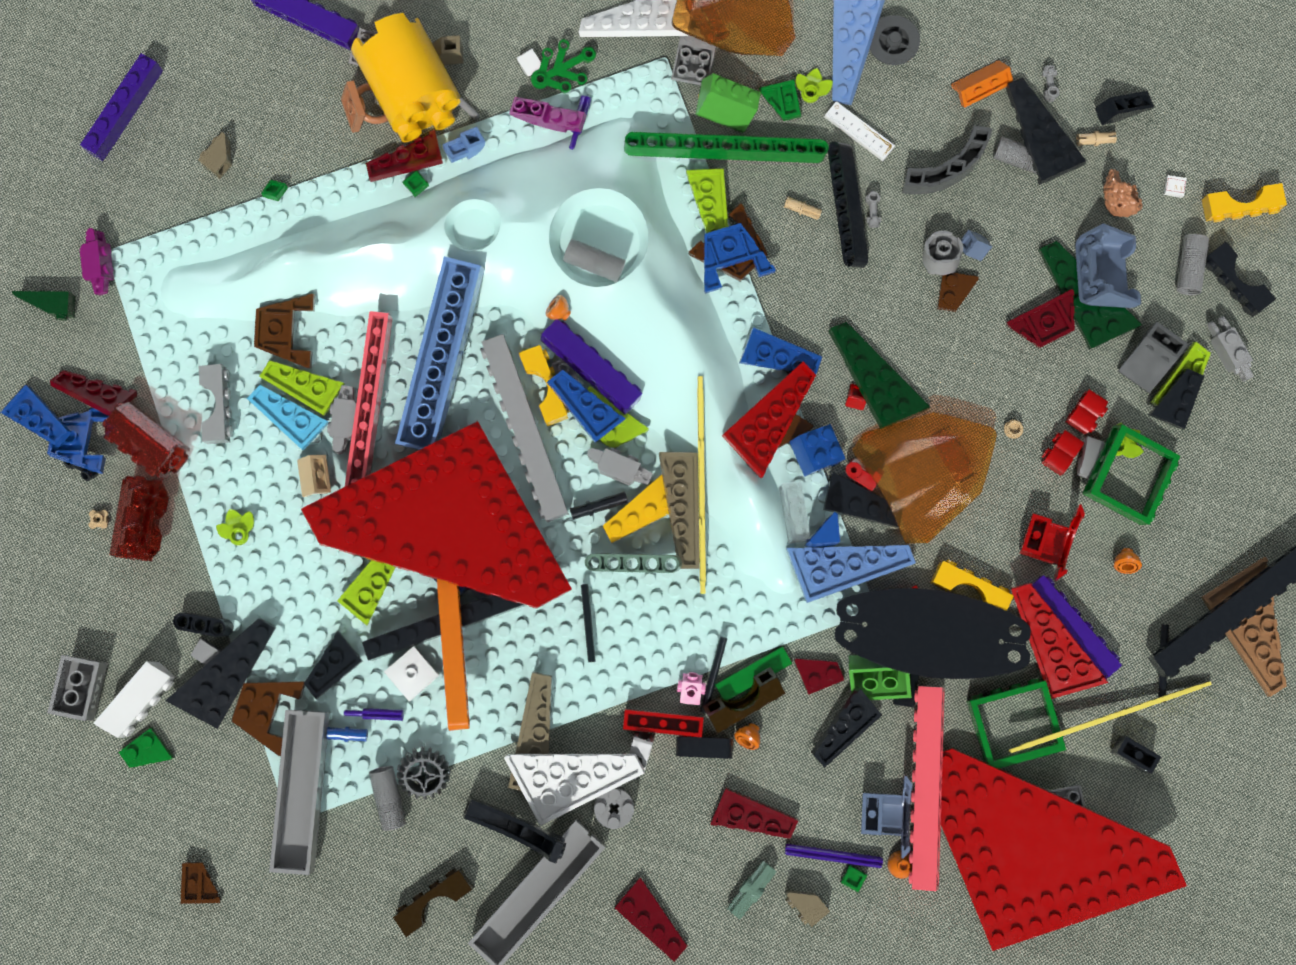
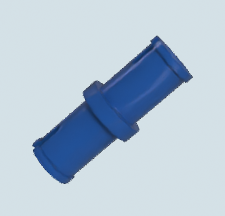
M347 726L345 728L328 727L326 733L327 740L367 742L368 738L367 729H350Z

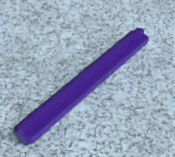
M786 844L785 854L790 856L882 868L883 858L793 844Z

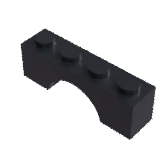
M1225 241L1206 257L1205 267L1213 272L1218 282L1229 290L1231 297L1242 305L1244 312L1254 317L1276 300V298L1264 284L1250 286L1238 278L1235 272V262L1238 255Z

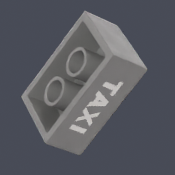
M61 655L47 713L83 721H94L108 663Z

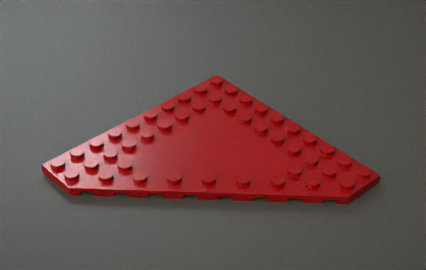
M478 421L301 508L305 519L321 546L362 556L366 559L389 564L406 571H413L423 576L440 579L515 603L525 604L535 609L572 590Z
M951 748L943 751L941 826L992 951L1187 886L1170 845L1095 813L1086 807L1075 804L1055 793L1046 791L1006 771L986 764V762L975 757L966 755L957 749Z

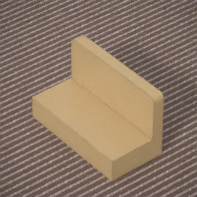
M308 455L297 460L302 497L331 492L326 455Z

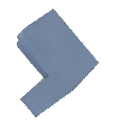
M968 230L961 239L965 255L982 261L993 247L983 235Z

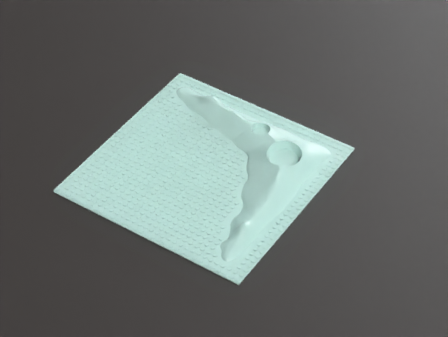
M665 57L571 89L568 93H560L539 100L548 102L553 107L577 111L581 96L591 98L582 133L578 135L573 150L569 148L573 135L570 130L564 133L543 128L515 118L508 111L438 135L437 139L443 164L417 170L428 182L429 187L416 197L402 183L415 171L370 182L366 163L375 159L372 158L291 186L279 201L260 197L111 249L113 276L223 619H228L233 623V632L229 635L230 641L235 640L259 617L276 626L274 633L245 683L305 682L315 665L322 658L326 648L331 644L337 631L341 632L363 660L361 664L318 699H315L306 686L301 699L281 694L269 733L283 737L285 710L330 712V728H345L347 726L350 729L368 730L367 742L327 740L320 813L373 794L369 772L376 768L393 766L398 784L397 772L399 771L397 767L401 764L400 760L401 758H406L407 752L413 755L414 748L418 752H420L422 746L424 751H428L430 747L432 748V753L438 750L439 756L444 755L445 761H448L450 766L517 742L532 672L552 676L550 729L674 685L678 683V680L683 679V673L694 672L701 675L710 672L720 636L728 638L720 665L721 668L839 625L842 621H840V617L837 615V603L846 597L870 592L866 582L806 603L786 548H804L806 542L825 520L834 513L823 510L829 484L824 470L804 477L792 447L788 442L776 450L763 478H760L722 437L730 427L788 375L786 371L739 364L753 327L772 335L750 275L748 274L740 282L716 270L722 288L705 294L704 263L688 254L698 242L702 241L704 243L706 231L686 175V170L709 169L706 159L630 156L624 151L625 136L630 132L696 134L676 81L671 80L672 70L668 59ZM477 127L485 140L484 148L471 159L465 157L451 163L443 149V144L459 138L460 133ZM573 238L626 260L618 282L616 283L585 269L583 270L580 267L578 268V266L576 267L564 262V254L570 240ZM444 256L481 265L485 270L441 439L477 421L479 422L572 588L571 591L537 609L527 605L462 629L470 729L449 731L447 722L441 637L415 646L440 676L410 702L384 671L412 647L374 661H368L362 644L363 641L438 615L437 582L433 578L419 573L395 568L368 625H365L337 600L371 560L319 545L301 511V508L345 486L351 441H348L346 452L337 454L332 449L333 438L329 436L326 426L302 450L247 399L259 385H262L283 398L331 422L332 415L330 414V409L326 416L265 381L259 377L269 360L298 370L343 382L345 386L354 387V401L357 403L369 312L389 313L393 320L371 474L418 451L417 449L395 444ZM308 294H315V312L295 311L293 350L312 351L311 369L254 347L257 308L279 302L282 303L297 297L307 296ZM558 295H563L568 302L571 314L564 322L568 324L570 330L574 334H579L589 347H594L598 351L599 356L609 360L616 371H621L627 377V380L631 384H636L641 389V393H643L641 400L628 414L649 428V431L615 449L621 451L620 455L628 457V455L639 459L638 462L641 463V467L653 473L648 485L634 481L633 484L628 486L600 474L598 464L589 460L587 451L590 448H595L604 452L605 448L608 450L610 448L599 440L594 443L586 431L581 428V425L571 412L567 413L568 419L548 427L545 423L539 405L547 396V384L541 377L526 373L519 353L540 345L542 350L546 349L550 360H547V364L549 367H552L551 363L561 360L540 341L541 334L555 321L546 317L545 312L552 300ZM501 334L505 337L569 514L548 523L545 518L541 519L538 508L541 507L540 503L533 498L531 490H534L532 482L528 483L525 475V472L528 471L526 464L522 465L518 456L521 454L520 448L515 447L512 439L515 436L513 429L509 430L505 420L509 418L508 414L501 409L499 403L502 400L500 393L496 394L493 383H496L494 376L490 377L486 367L490 364L487 358H483L480 348H483L482 341ZM222 364L230 373V380L227 382L228 388L231 391V399H228L232 410V417L229 418V422L232 426L233 436L230 437V443L206 444L202 442L201 422L207 420L213 414L216 401L209 389L199 385V366ZM576 373L579 383L588 390L589 386L592 387ZM698 376H703L706 594H700V564L699 569H680L674 573L600 572L588 570L585 566V559L588 555L595 553L676 555L669 515L611 543L603 525L627 504L575 520L572 519L569 508L586 504V501H596L624 491L629 503L662 475L659 452L698 453L697 388ZM799 407L798 411L796 412V415L804 419ZM308 455H326L331 487L330 493L302 497L298 459ZM698 487V510H699V487ZM229 509L237 511L242 516L250 511L254 516V527L249 532L248 541L243 545H234L230 539L220 537L217 532L216 525L225 523L226 514ZM838 514L840 542L833 547L852 546L841 515ZM242 533L237 534V539L239 540L242 538ZM593 557L591 561L594 567L599 565V560L596 557ZM615 557L610 561L613 568L618 566V560ZM631 558L629 564L635 569L638 562L635 558ZM654 558L649 560V567L652 569L656 568L657 561ZM671 558L668 561V567L675 569L676 561ZM582 584H588L596 660V662L589 663L581 595ZM469 588L460 597V605L463 606L491 595ZM849 604L846 607L847 614L851 616L857 615L858 607L854 604ZM363 708L404 710L403 721L363 719L361 716H345L344 711H363ZM264 746L278 788L281 756L276 755ZM420 762L415 763L409 769H412V767H417L420 764ZM427 762L428 765L435 766L434 764ZM422 767V775L426 774V772H424V767Z

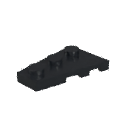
M1184 369L1170 386L1169 391L1165 396H1162L1157 406L1148 415L1179 429H1185L1204 375L1190 369Z
M337 631L331 644L324 651L322 658L304 682V685L315 699L322 696L363 662L340 631Z

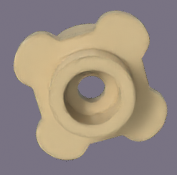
M91 510L89 512V527L91 529L96 527L107 528L108 512L106 510L100 512Z

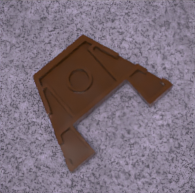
M740 203L728 217L735 224H742L755 241L756 246L767 257L768 254L758 234H756L744 206ZM700 241L688 254L703 263L704 243ZM751 259L718 270L741 282L755 269V265Z
M308 294L307 296L297 297L282 303L279 302L257 308L254 347L311 369L312 351L293 350L295 311L315 312V294Z
M304 681L244 683L232 722L276 755L281 756L283 737L269 733L281 694L301 699L305 688Z

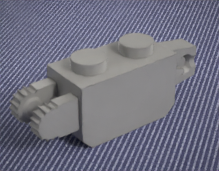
M1225 317L1218 318V323L1223 333L1220 332L1214 322L1208 323V328L1213 336L1211 344L1226 371L1229 373L1233 371L1235 375L1238 374L1242 382L1253 378L1254 376L1250 370V367H1252L1250 362L1253 359L1235 327L1231 328Z
M341 385L338 398H334V403H331L330 406L332 419L328 423L327 432L333 438L332 449L337 454L346 452L348 441H351L356 409L354 387Z
M590 448L587 451L589 460L598 464L600 474L629 486L635 481L648 485L653 473L641 467V463L638 462L639 459L628 455V457L620 455L621 451L610 448L608 450L605 448L603 452Z

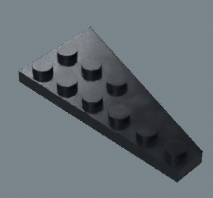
M1024 78L1009 83L1006 91L1012 107L1015 108L1017 114L1015 117L1017 122L1020 123V132L1028 155L1032 158L1033 170L1037 172L1038 184L1041 185L1084 166L1086 159Z
M259 617L165 701L218 729L274 633L276 626Z

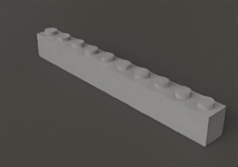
M501 334L482 341L483 348H480L483 358H487L490 364L486 366L490 377L494 376L496 383H493L496 394L500 393L502 400L499 401L501 409L508 414L509 418L505 420L509 430L513 429L515 436L512 439L515 447L520 448L521 454L518 455L522 465L526 464L528 471L525 472L528 483L532 482L534 490H531L534 500H538L541 507L538 508L541 519L545 518L548 523L569 515L505 337Z

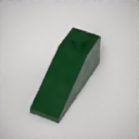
M12 291L13 296L55 317L56 320L67 321V318H75L76 296L69 291Z

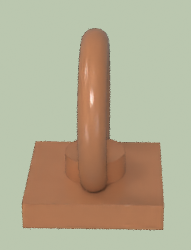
M354 81L346 82L341 97L352 133L359 132L363 120L371 124H382L388 121L385 114L382 116H371L365 113V103L360 96L364 92L372 90L368 83L362 84L356 89Z

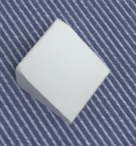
M532 48L516 58L524 74L527 76H531L540 68L541 62Z

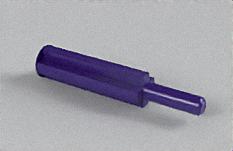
M581 96L577 111L585 112L587 115L591 98ZM571 131L573 133L569 145L571 150L575 148L578 135L582 131Z
M363 708V711L345 710L344 715L361 716L363 719L403 721L404 710Z

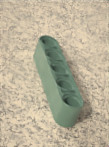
M595 553L586 557L585 566L590 571L674 573L681 569L682 560L677 555ZM593 557L598 558V567L592 565ZM613 557L618 560L616 568H613L610 564ZM631 558H635L638 562L635 569L629 564ZM651 558L657 561L655 569L649 567L648 562ZM671 558L676 561L675 569L668 567V561Z

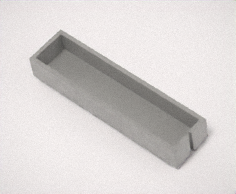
M285 710L269 872L310 875L315 872L327 748L326 733L329 727L330 712Z
M578 819L562 835L566 843L562 858L558 859L555 864L543 857L469 941L468 944L490 965H503L606 848V845L594 834L588 835L590 830Z

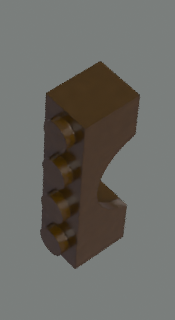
M769 667L753 677L751 690L741 699L728 701L718 697L702 707L717 733L786 693L777 676Z
M453 868L445 874L446 879L441 883L437 880L429 886L430 891L425 894L420 892L412 898L414 902L409 906L405 903L396 909L398 914L393 919L405 937H408L426 923L425 908L431 899L448 897L456 902L475 888L462 868L457 871Z

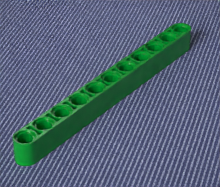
M630 132L625 136L624 151L630 156L821 163L825 159L829 148L827 142L822 139Z

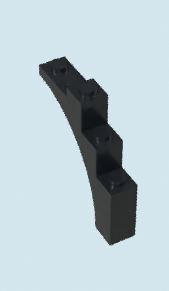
M469 797L462 815L464 819L520 842L555 864L558 859L562 858L566 847L563 836L542 829L535 823L516 817L512 812Z

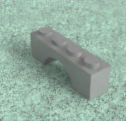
M222 364L199 366V385L209 389L216 401L213 414L207 420L201 422L202 442L206 444L230 443V437L233 436L232 426L229 422V418L232 417V410L228 399H231V391L228 388L227 382L230 380V373Z

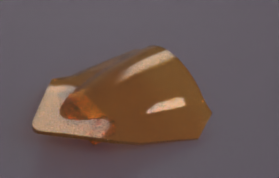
M676 0L671 22L672 26L682 33L728 52L741 55L783 56L795 39L792 13L788 0Z
M933 412L895 423L883 429L878 428L864 432L853 447L852 452L872 476L884 495L905 543H929L982 493L997 433L992 427Z

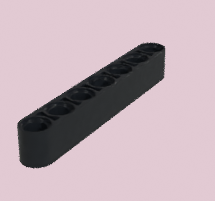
M834 141L829 145L828 159L843 262L848 267L864 268L868 264V251L853 149L850 144Z

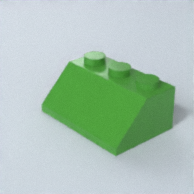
M713 73L702 79L695 115L743 133L758 110L761 92Z
M858 655L849 656L851 694L858 686L869 700L912 698L909 673L879 665Z

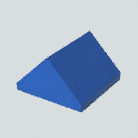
M836 512L831 514L804 546L817 548L837 545L840 542L838 514Z

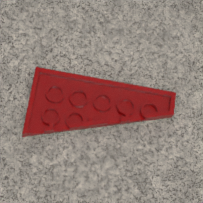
M804 361L722 435L727 443L760 478H763L801 402L816 377V374Z
M1031 582L1011 588L1021 619L1031 628L1029 641L1043 680L1047 683L1051 699L1108 683L1103 673Z

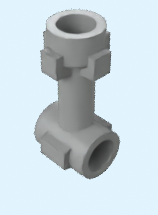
M1052 65L1044 67L1042 71V77H1046L1047 90L1044 92V99L1047 102H1054L1055 98L1059 96V89L1054 85V76H1057V70Z
M871 191L865 198V202L870 210V217L866 219V223H868L869 228H877L881 223V217H877V203L880 202V195L875 191Z

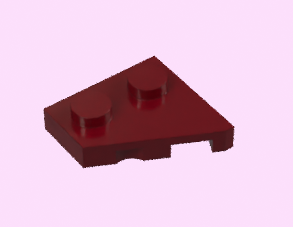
M807 659L794 660L808 695L844 681L837 662Z

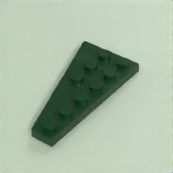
M1058 241L1038 250L1060 294L1071 289L1074 290V321L1089 350L1142 326L1126 308L1090 306L1080 302L1076 259Z
M847 322L829 329V334L880 429L922 413L930 408L911 386Z

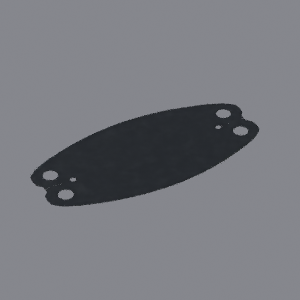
M897 588L860 593L846 597L837 603V615L842 622L835 629V640L848 651L894 670L930 678L973 679L1015 672L1023 669L1030 663V652L1026 649V641L1030 639L1031 635L1030 626L1010 612L971 597L932 589ZM849 604H854L858 607L859 611L857 615L851 616L847 614L846 607ZM863 622L867 623L866 627L862 626ZM1011 625H1018L1021 628L1019 636L1015 637L1009 633ZM847 630H853L857 635L856 640L853 642L847 641L844 638V633ZM1000 639H1002V640L1004 641L1003 644H1000V643H999V640H1000ZM1010 651H1017L1021 657L1019 662H1011L1008 658V653Z

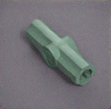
M763 860L751 877L749 876L738 890V894L733 898L727 909L734 916L741 919L750 906L758 901L765 891L766 885L777 871Z

